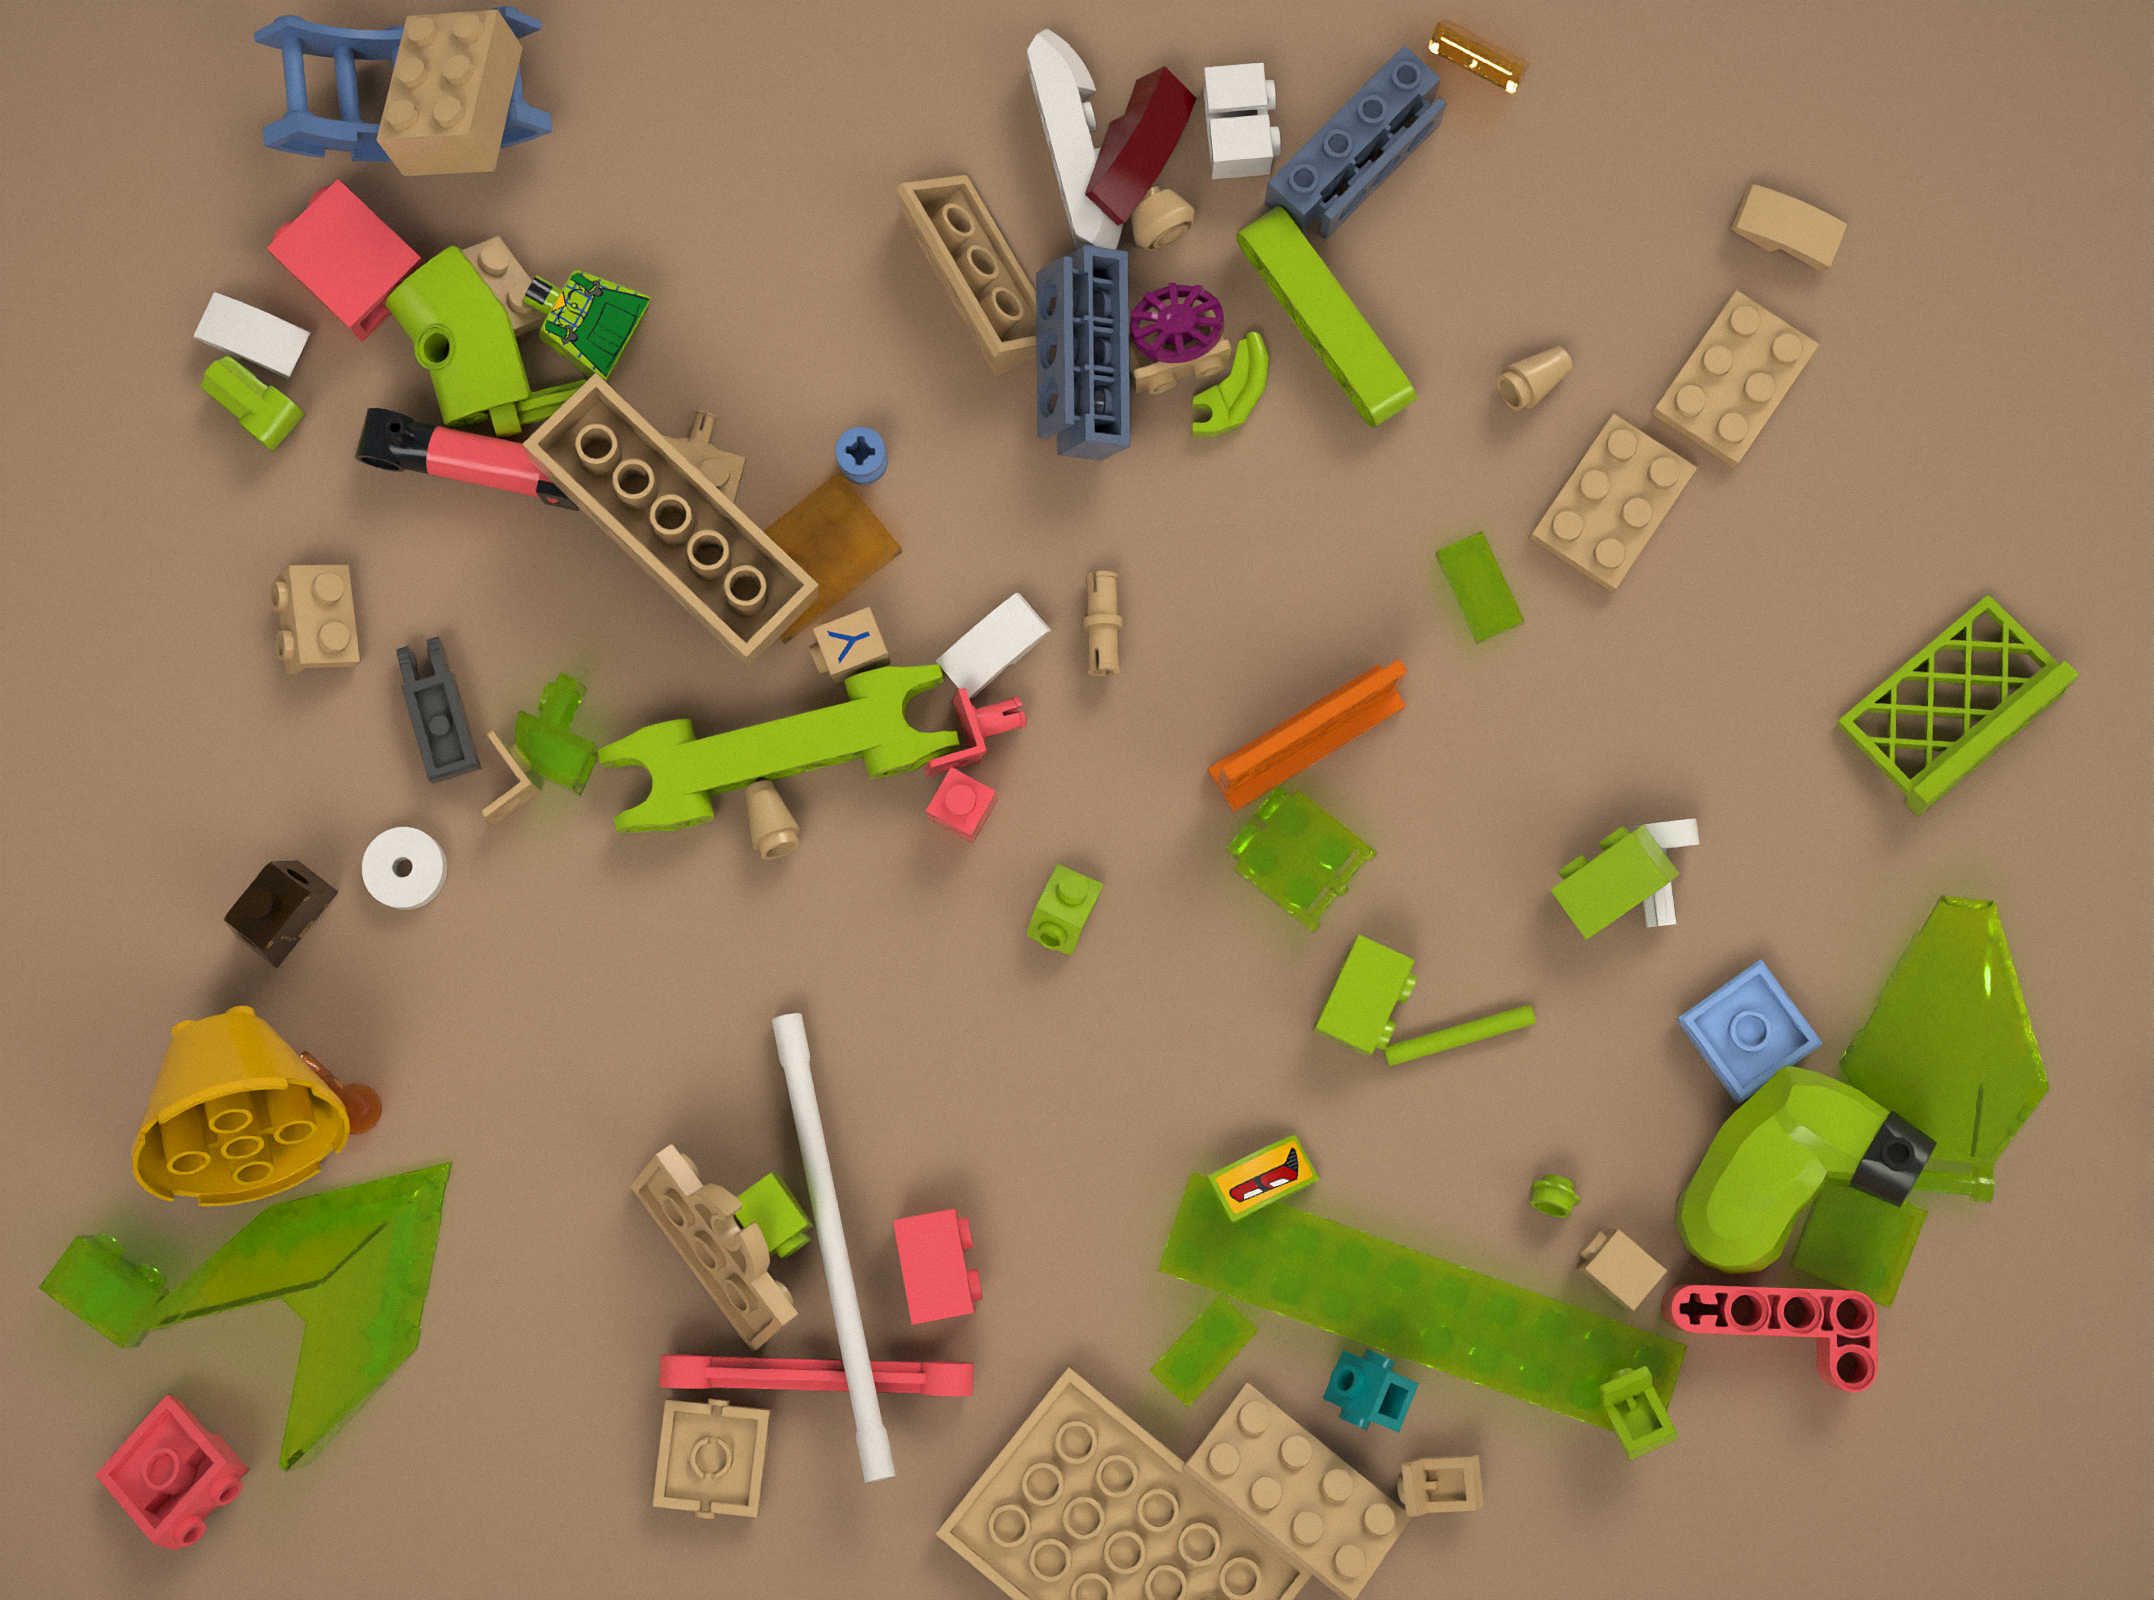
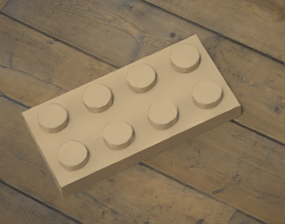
M1248 1382L1240 1388L1182 1467L1343 1600H1355L1412 1518L1406 1515V1511Z

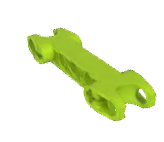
M940 664L908 667L886 666L859 673L844 681L849 702L696 740L692 720L677 719L643 727L619 741L598 749L600 764H603L604 768L643 766L652 775V791L646 801L613 817L616 831L619 834L649 831L674 832L707 823L715 818L711 796L746 788L762 780L774 781L862 758L864 759L868 779H882L915 771L927 764L929 760L961 749L957 731L918 732L910 727L905 720V709L913 697L944 683Z

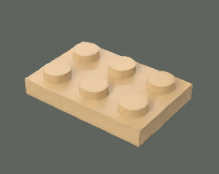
M1736 290L1651 414L1732 468H1735L1820 344Z
M1613 413L1529 539L1613 593L1697 467Z

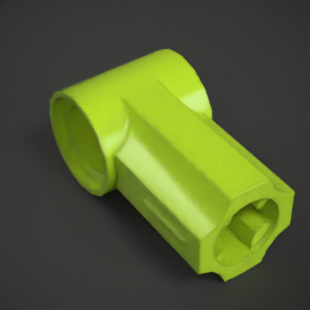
M229 355L220 360H215L204 372V379L200 387L239 419L238 423L272 452L277 449L306 416L297 405L274 386L270 385L267 387L253 373Z

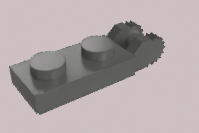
M435 637L427 640V652L435 675L420 679L417 660L409 646L396 649L405 683L401 687L429 782L435 784L482 769L454 673L450 671L441 639Z

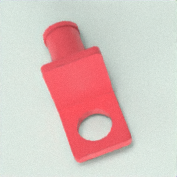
M966 688L957 690L952 702L968 749L929 760L924 768L926 778L948 772L950 767L958 769L980 762L987 752L984 744L986 737L1026 727L1024 710L1018 711V708L1022 707L1020 699L1015 696L1009 700L976 709L974 705H971Z

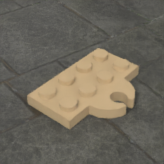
M673 1144L657 1153L630 1187L754 1353L798 1315V1312L793 1307L794 1301L789 1290L781 1282L773 1280L767 1272L770 1258L763 1234L756 1222L741 1229L734 1220L733 1215L742 1209L743 1204L722 1186L713 1183L703 1186L693 1161L687 1155L680 1154Z

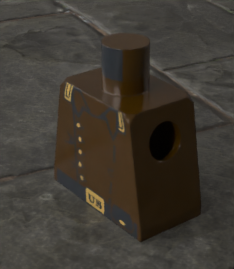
M298 860L271 861L262 869L224 918V922L239 940L275 968H278L338 891Z

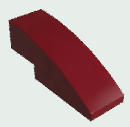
M1166 66L1136 80L1124 116L1111 121L1108 126L1085 195L1117 226L1126 222L1161 173L1178 143L1197 99Z

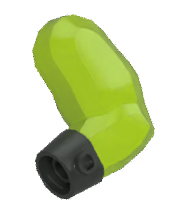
M1786 1066L1780 1068L1722 1125L1698 1169L1687 1181L1676 1201L1675 1226L1687 1251L1706 1267L1729 1275L1761 1272L1780 1257L1798 1216L1814 1201L1828 1178L1851 1181L1849 1187L1900 1208L1934 1151L1937 1142L1893 1110L1891 1113L1858 1089L1816 1071Z

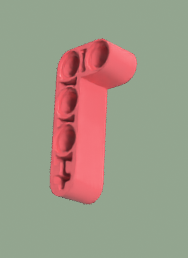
M1681 1284L1669 1289L1662 1299L1661 1309L1664 1319L1670 1326L1681 1331L1707 1334L1817 1337L1818 1374L1823 1382L1832 1388L1850 1392L1864 1391L1876 1379L1878 1369L1877 1312L1872 1300L1862 1292L1842 1289ZM1744 1295L1750 1300L1753 1312L1749 1321L1740 1325L1733 1319L1731 1307L1736 1298ZM1796 1297L1804 1305L1805 1314L1801 1323L1792 1327L1784 1317V1307L1790 1299ZM1690 1299L1694 1303L1714 1304V1315L1694 1313L1689 1318L1688 1315L1680 1313V1303H1687ZM1846 1299L1854 1304L1857 1312L1856 1320L1848 1328L1840 1325L1836 1315L1838 1306ZM1849 1352L1856 1360L1857 1370L1853 1378L1843 1381L1837 1372V1362L1842 1355Z

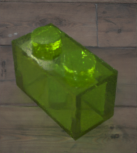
M99 1233L97 1237L95 1235H77L38 1288L121 1349L139 1347L176 1294L163 1286L167 1278L159 1271L145 1263H140L137 1267L122 1256L126 1251L125 1247L104 1233Z

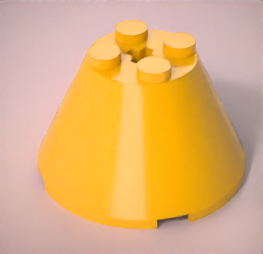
M236 1006L230 1008L224 1014L206 1017L198 1021L185 1020L179 1022L171 1029L172 1039L168 1044L132 1145L131 1164L135 1179L139 1185L150 1194L162 1200L172 1202L174 1194L197 1197L199 1206H225L251 1202L291 1189L322 1171L320 1161L329 1155L333 1149L335 1153H340L344 1148L350 1132V1123L346 1107L340 1098L265 1020L256 1017L253 1008L249 1006Z

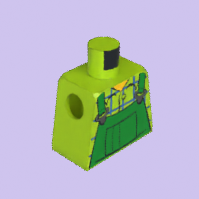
M574 269L563 289L536 275L522 301L547 315L539 333V338L589 379L597 373L607 383L644 317L652 298L643 293Z

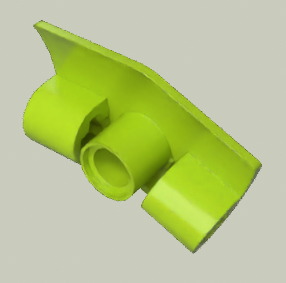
M450 246L407 277L388 296L386 307L414 343L415 356L418 362L424 368L429 369L446 428L456 429L478 424L488 418L487 410L531 398V390L510 316L504 305L459 247ZM449 342L450 350L448 356L445 359L444 350L446 344Z

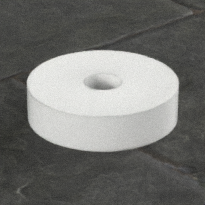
M396 827L381 833L369 844L362 860V877L366 888L375 899L395 909L411 910L428 904L442 890L447 877V860L441 846L428 834L411 827ZM403 860H410L412 863L411 873L406 877H399L397 873L398 864Z

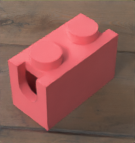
M954 1208L893 1220L911 1324L914 1325L976 1312L974 1301L983 1300V1293L978 1269L968 1270L965 1249L974 1248L968 1217L959 1218L957 1209Z

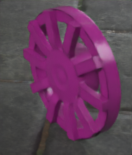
M1176 282L1168 283V287L1158 289L1152 293L1148 291L1143 295L1144 298L1131 311L1130 315L1132 339L1142 354L1163 363H1183L1205 355L1217 345L1224 332L1223 310L1218 298L1204 290L1203 286L1197 284L1195 286L1176 285ZM1178 297H1186L1183 304H1178ZM1170 299L1171 305L1166 306L1162 301ZM1195 300L1203 302L1193 309L1191 308ZM1151 307H1155L1159 311V314L1147 311ZM1211 309L1215 314V318L1197 317ZM1141 320L1156 322L1139 329ZM1198 326H1210L1213 329L1210 335L1206 337L1198 330ZM1155 332L1159 333V336L1152 345L1143 339V337ZM1193 339L1199 342L1198 345L1184 349V345ZM1164 343L1176 346V350L1172 351L1160 348Z

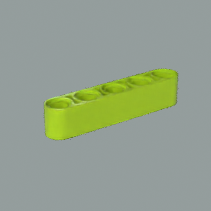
M1276 206L1236 233V239L1246 258L1360 416L1370 427H1378L1417 400L1415 390L1404 372L1298 226L1281 206Z

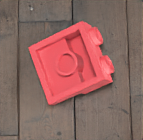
M166 1394L95 1476L154 1545L178 1551L180 1547L184 1548L193 1545L204 1535L207 1528L204 1520L217 1506H225L237 1498L243 1488L240 1479L247 1473L249 1468L224 1439L218 1434L209 1432L178 1397Z

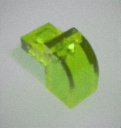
M560 672L556 682L550 681L540 696L538 709L542 710L539 718L522 710L519 711L515 726L516 743L525 762L540 776L561 788L581 796L599 759L597 750L600 748L594 742L568 731L587 688L578 679Z

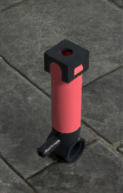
M367 409L355 458L362 463L388 471L403 472L407 469L541 498L546 505L579 511V507L528 459L521 443L418 422L404 414L387 409Z

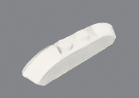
M1046 28L1036 34L1027 48V69L1075 249L1083 244L1116 249L1123 224L1117 226L1085 195L1101 147L1094 149L1090 132L1097 130L1090 101L1082 103V101L1096 92L1089 71L1078 54L1062 38Z

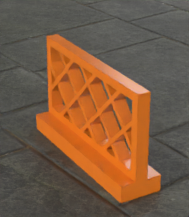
M1398 659L1383 669L1380 664H1377L1210 766L1207 772L1232 812L1236 813L1404 710L1406 704L1397 690L1408 671L1401 660Z

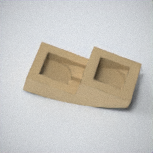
M1751 184L1746 189L1731 230L1768 252L1782 249L1814 269L1823 271L1831 268L1848 224L1799 199L1763 186Z

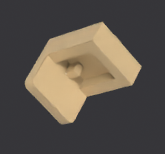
M1479 1455L1419 1457L1402 1463V1471L1398 1476L1397 1489L1400 1501L1405 1504L1408 1517L1421 1516L1426 1513L1479 1511L1484 1509Z

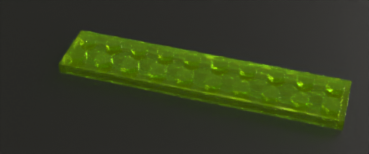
M1194 1172L1190 1173L1157 1270L1159 1272L1612 1432L1614 1431L1600 1406L1599 1387L1604 1384L1608 1376L1624 1368L1637 1370L1647 1366L1652 1375L1653 1388L1666 1412L1668 1410L1688 1347L1684 1344L1277 1201L1230 1226L1206 1181L1207 1177Z

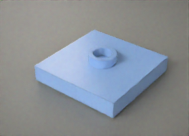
M1761 959L1675 1019L1736 1104L1741 1103L1758 1091L1780 1068L1793 1066L1823 1044Z

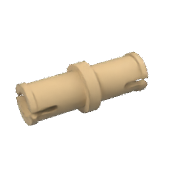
M1096 571L1097 578H1095V573L1093 572L1085 576L1087 582L1088 616L1083 618V630L1088 632V674L1107 677L1109 676V670H1111V675L1120 674L1118 632L1123 629V618L1118 615L1117 608L1118 574L1112 571Z

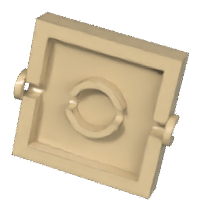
M708 1398V1402L665 1399L652 1507L695 1511V1517L708 1519L716 1518V1513L757 1518L760 1515L772 1409L729 1405L730 1400H716L714 1398Z

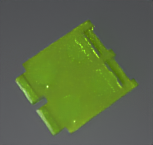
M1277 786L1254 815L1267 826L1266 830L1262 832L1255 825L1248 822L1226 851L1239 861L1234 868L1236 873L1305 928L1315 933L1321 925L1318 919L1338 895L1343 897L1347 893L1349 888L1346 884L1366 860L1371 862L1375 858L1377 852L1299 789L1291 797ZM1356 851L1358 853L1340 877L1336 878L1334 876L1352 852ZM1327 886L1329 888L1328 892L1312 912L1308 914L1306 912L1308 907L1324 887Z

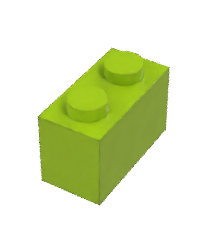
M1643 824L1631 833L1627 831L1624 825L1598 843L1603 849V853L1590 862L1582 854L1558 871L1563 881L1550 889V891L1586 940L1680 875Z
M1358 934L1352 942L1312 1031L1366 1057L1372 1055L1375 1048L1384 1051L1397 1024L1389 1020L1392 1010L1397 1001L1406 1004L1418 976L1410 973L1415 960Z
M771 1172L736 1197L743 1204V1207L735 1216L744 1228L753 1222L757 1223L768 1246L769 1256L778 1254L781 1259L783 1257L786 1259L811 1241L806 1232L815 1227V1224L780 1175Z

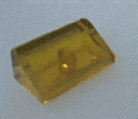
M1447 19L1437 23L1428 48L1431 52L1510 93L1516 92L1530 66V63L1523 58Z

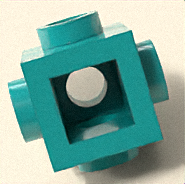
M1366 1349L1363 1358L1343 1350L1336 1367L1331 1373L1330 1382L1322 1399L1342 1408L1338 1418L1362 1429L1368 1430L1372 1421L1399 1433L1419 1383L1392 1372L1396 1361Z

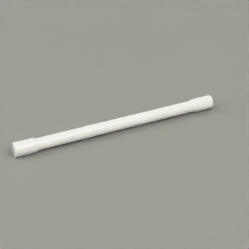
M800 1013L786 1014L772 1019L780 1064L785 1072L857 1429L856 1443L864 1482L871 1483L896 1477L888 1434L882 1423L809 1065L810 1052L803 1018Z

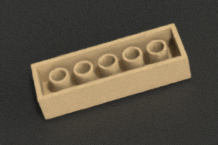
M597 373L581 386L522 444L528 459L747 668L819 598V584Z

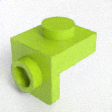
M1057 863L1035 907L1026 935L1038 941L1045 948L1072 955L1104 884Z
M1647 1366L1637 1370L1632 1368L1618 1370L1608 1376L1604 1384L1599 1387L1600 1406L1629 1461L1678 1440L1677 1430L1653 1388L1652 1375Z

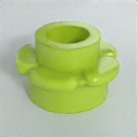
M1546 1174L1543 1180L1534 1181L1530 1187L1533 1193L1530 1205L1537 1211L1556 1218H1569L1573 1206L1579 1205L1581 1198L1575 1194L1573 1182L1558 1175Z

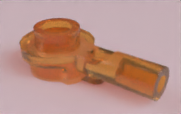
M304 1051L299 1055L343 1102L350 1123L349 1134L360 1135L367 1133L377 1125L381 1118L382 1104L379 1095L374 1089L365 1084L352 1083L344 1085L308 1051Z

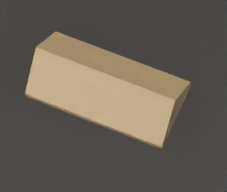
M960 175L901 183L896 188L900 213L995 377L998 378L1036 357V292L968 176Z

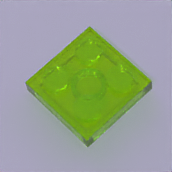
M1828 1178L1823 1189L1814 1199L1788 1266L1843 1290L1862 1292L1873 1303L1885 1308H1891L1928 1211L1906 1201L1899 1208L1849 1187L1851 1181Z

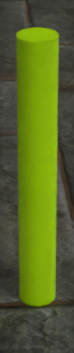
M1528 1004L1386 1046L1383 1054L1388 1067L1536 1024V1018L1532 1006Z

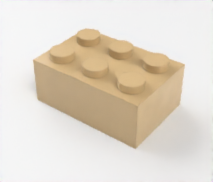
M498 9L406 17L376 139L403 176L495 171L523 48Z

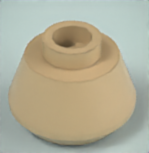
M1158 186L1150 188L1130 215L1135 244L1145 250L1154 251L1177 240L1194 224L1195 210L1193 206L1171 189L1161 191Z

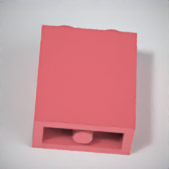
M339 179L330 186L319 189L311 197L308 208L294 221L284 223L275 232L273 242L266 247L279 264L361 342L391 315V312L386 307V300L392 291L425 264L423 259Z

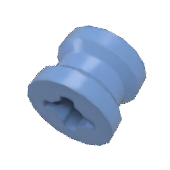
M863 426L853 427L845 431L837 441L835 453L839 469L850 482L859 485L872 484L885 473L888 464L887 452L884 442L877 432ZM860 445L859 451H857L854 455L849 454L853 453L856 449H858Z

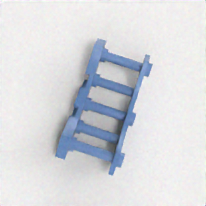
M501 6L492 9L499 10L517 39L541 30L540 20L522 14L514 7ZM285 15L276 18L274 23L254 32L256 43L282 49L288 112L283 115L282 119L263 127L265 147L317 158L325 156V149L350 151L352 161L392 162L376 141L380 124H368L360 119L355 60H392V69L394 70L404 26H392L385 30L348 29L307 22L299 16ZM303 54L334 58L340 121L316 117L308 111ZM520 63L500 149L530 141L552 132L551 114L529 106V103L523 99Z

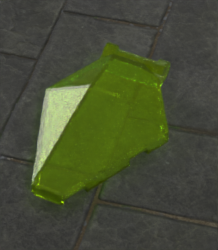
M1940 894L1939 900L1920 931L1916 930L1878 995L1877 999L1880 1001L1863 1030L1858 1029L1839 1064L1853 1088L1864 1093L1891 1113L1893 1110L1937 1142L1929 1159L1973 1163L1971 1175L1922 1170L1912 1189L1969 1195L1972 1201L1990 1203L1993 1199L1995 1188L1993 1174L1995 1162L2038 1106L2050 1087L1995 901Z

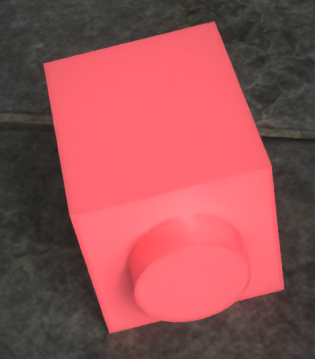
M950 767L926 809L928 819L973 844L998 800L995 790Z

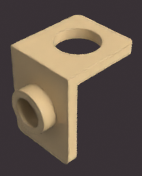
M491 730L486 734L520 780L519 784L480 812L486 821L494 825L541 790L528 774L534 768V765L521 747L515 743L509 748L502 737Z

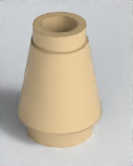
M1555 346L1550 350L1507 365L1503 369V374L1496 381L1499 394L1504 402L1515 411H1520L1523 408L1532 409L1573 370V363L1569 354L1562 347Z
M762 780L747 786L743 792L746 797L752 848L759 850L763 859H775L795 851L800 846L798 836L801 830L779 793L774 788L773 782L771 780Z

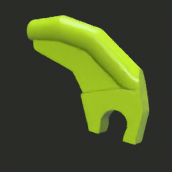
M1249 332L1245 335V339L1239 341L1231 374L1219 385H1215L1192 398V410L1204 409L1211 415V419L1208 422L1192 423V437H1216L1239 428L1248 419L1264 393L1267 383L1270 358L1259 332Z

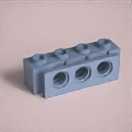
M1404 45L1268 181L1264 203L1271 210L1276 206H1281L1302 233L1316 219L1320 220L1319 234L1327 240L1440 126L1447 103L1441 97L1432 105L1431 103L1435 99L1441 78ZM1411 116L1415 118L1408 129L1405 126L1400 129ZM1380 150L1382 153L1374 163L1369 160ZM1346 184L1348 188L1340 197L1335 193Z
M1083 244L1036 273L1037 438L1047 439L1057 434V455L1102 461L1130 447L1128 252ZM1051 297L1056 298V305L1053 313L1050 312ZM1051 346H1057L1054 361H1051L1050 358ZM1052 394L1058 395L1054 410L1051 409Z

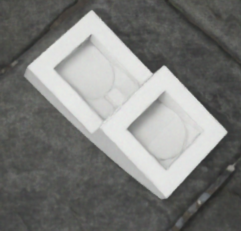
M214 292L193 338L239 360L242 357L289 379L310 332L260 309Z
M1015 593L969 630L939 657L936 662L940 664L943 671L959 689L966 688L969 699L975 698L1004 669L1011 664H1016L1051 630L1020 593Z

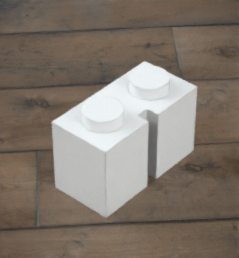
M1264 63L1204 67L1202 89L1212 180L1270 175L1273 157L1281 155L1279 127H1270L1267 110L1276 109L1274 80H1265Z

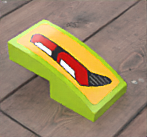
M1295 1134L1256 1151L1208 1175L1206 1178L1230 1226L1271 1204L1274 1205L1320 1180Z

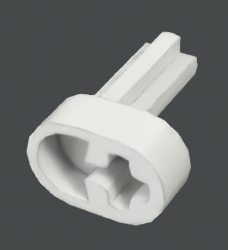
M1696 819L1643 824L1667 857V849L1700 845ZM1641 825L1629 826L1625 828L1629 833H1631ZM1670 882L1642 901L1646 928L1676 924Z

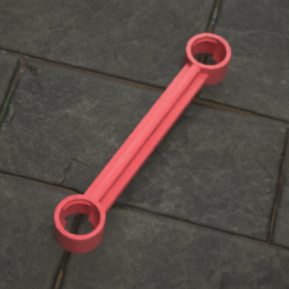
M660 1354L659 1387L734 1388L849 1392L843 1360ZM870 1360L876 1393L973 1396L974 1363Z

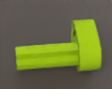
M586 379L531 392L532 396L530 399L489 409L497 438L501 439L523 433L522 425L549 419L587 382Z

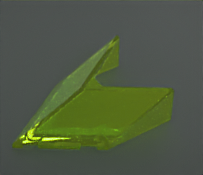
M453 1162L268 1206L135 1325L142 1332L169 1329L174 1324L281 1298L305 1321V1328L278 1465L285 1472L309 1465L418 1349L422 1329L420 1328L423 1306L425 1296H428L443 1216L441 1212Z

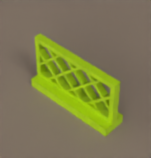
M1988 594L1841 717L1836 725L1907 797L1905 804L1920 817L2063 696L2080 674L2065 660L2059 664ZM1986 613L2001 627L2000 642L1972 641V623ZM1964 631V640H1953ZM2009 636H2010L2016 643H2009ZM1941 649L1962 650L1963 674L1934 673L1935 654ZM1972 651L2000 653V676L1971 675ZM2008 653L2028 654L2042 669L2031 678L2008 677ZM1927 662L1926 672L1916 671ZM1903 681L1926 682L1925 706L1897 704V686ZM1934 683L1963 684L1962 708L1934 707ZM1971 685L1999 686V705L1993 710L1970 709ZM2008 687H2017L2018 689L2008 697ZM1889 694V704L1878 703ZM1866 712L1889 714L1888 738L1868 737L1854 722ZM1896 714L1925 716V740L1896 738ZM1933 716L1962 718L1961 737L1955 742L1933 741ZM1970 719H1981L1970 729ZM1879 747L1887 748V756ZM1895 748L1924 750V768L1912 779H1909L1895 765ZM1932 750L1944 751L1932 761Z

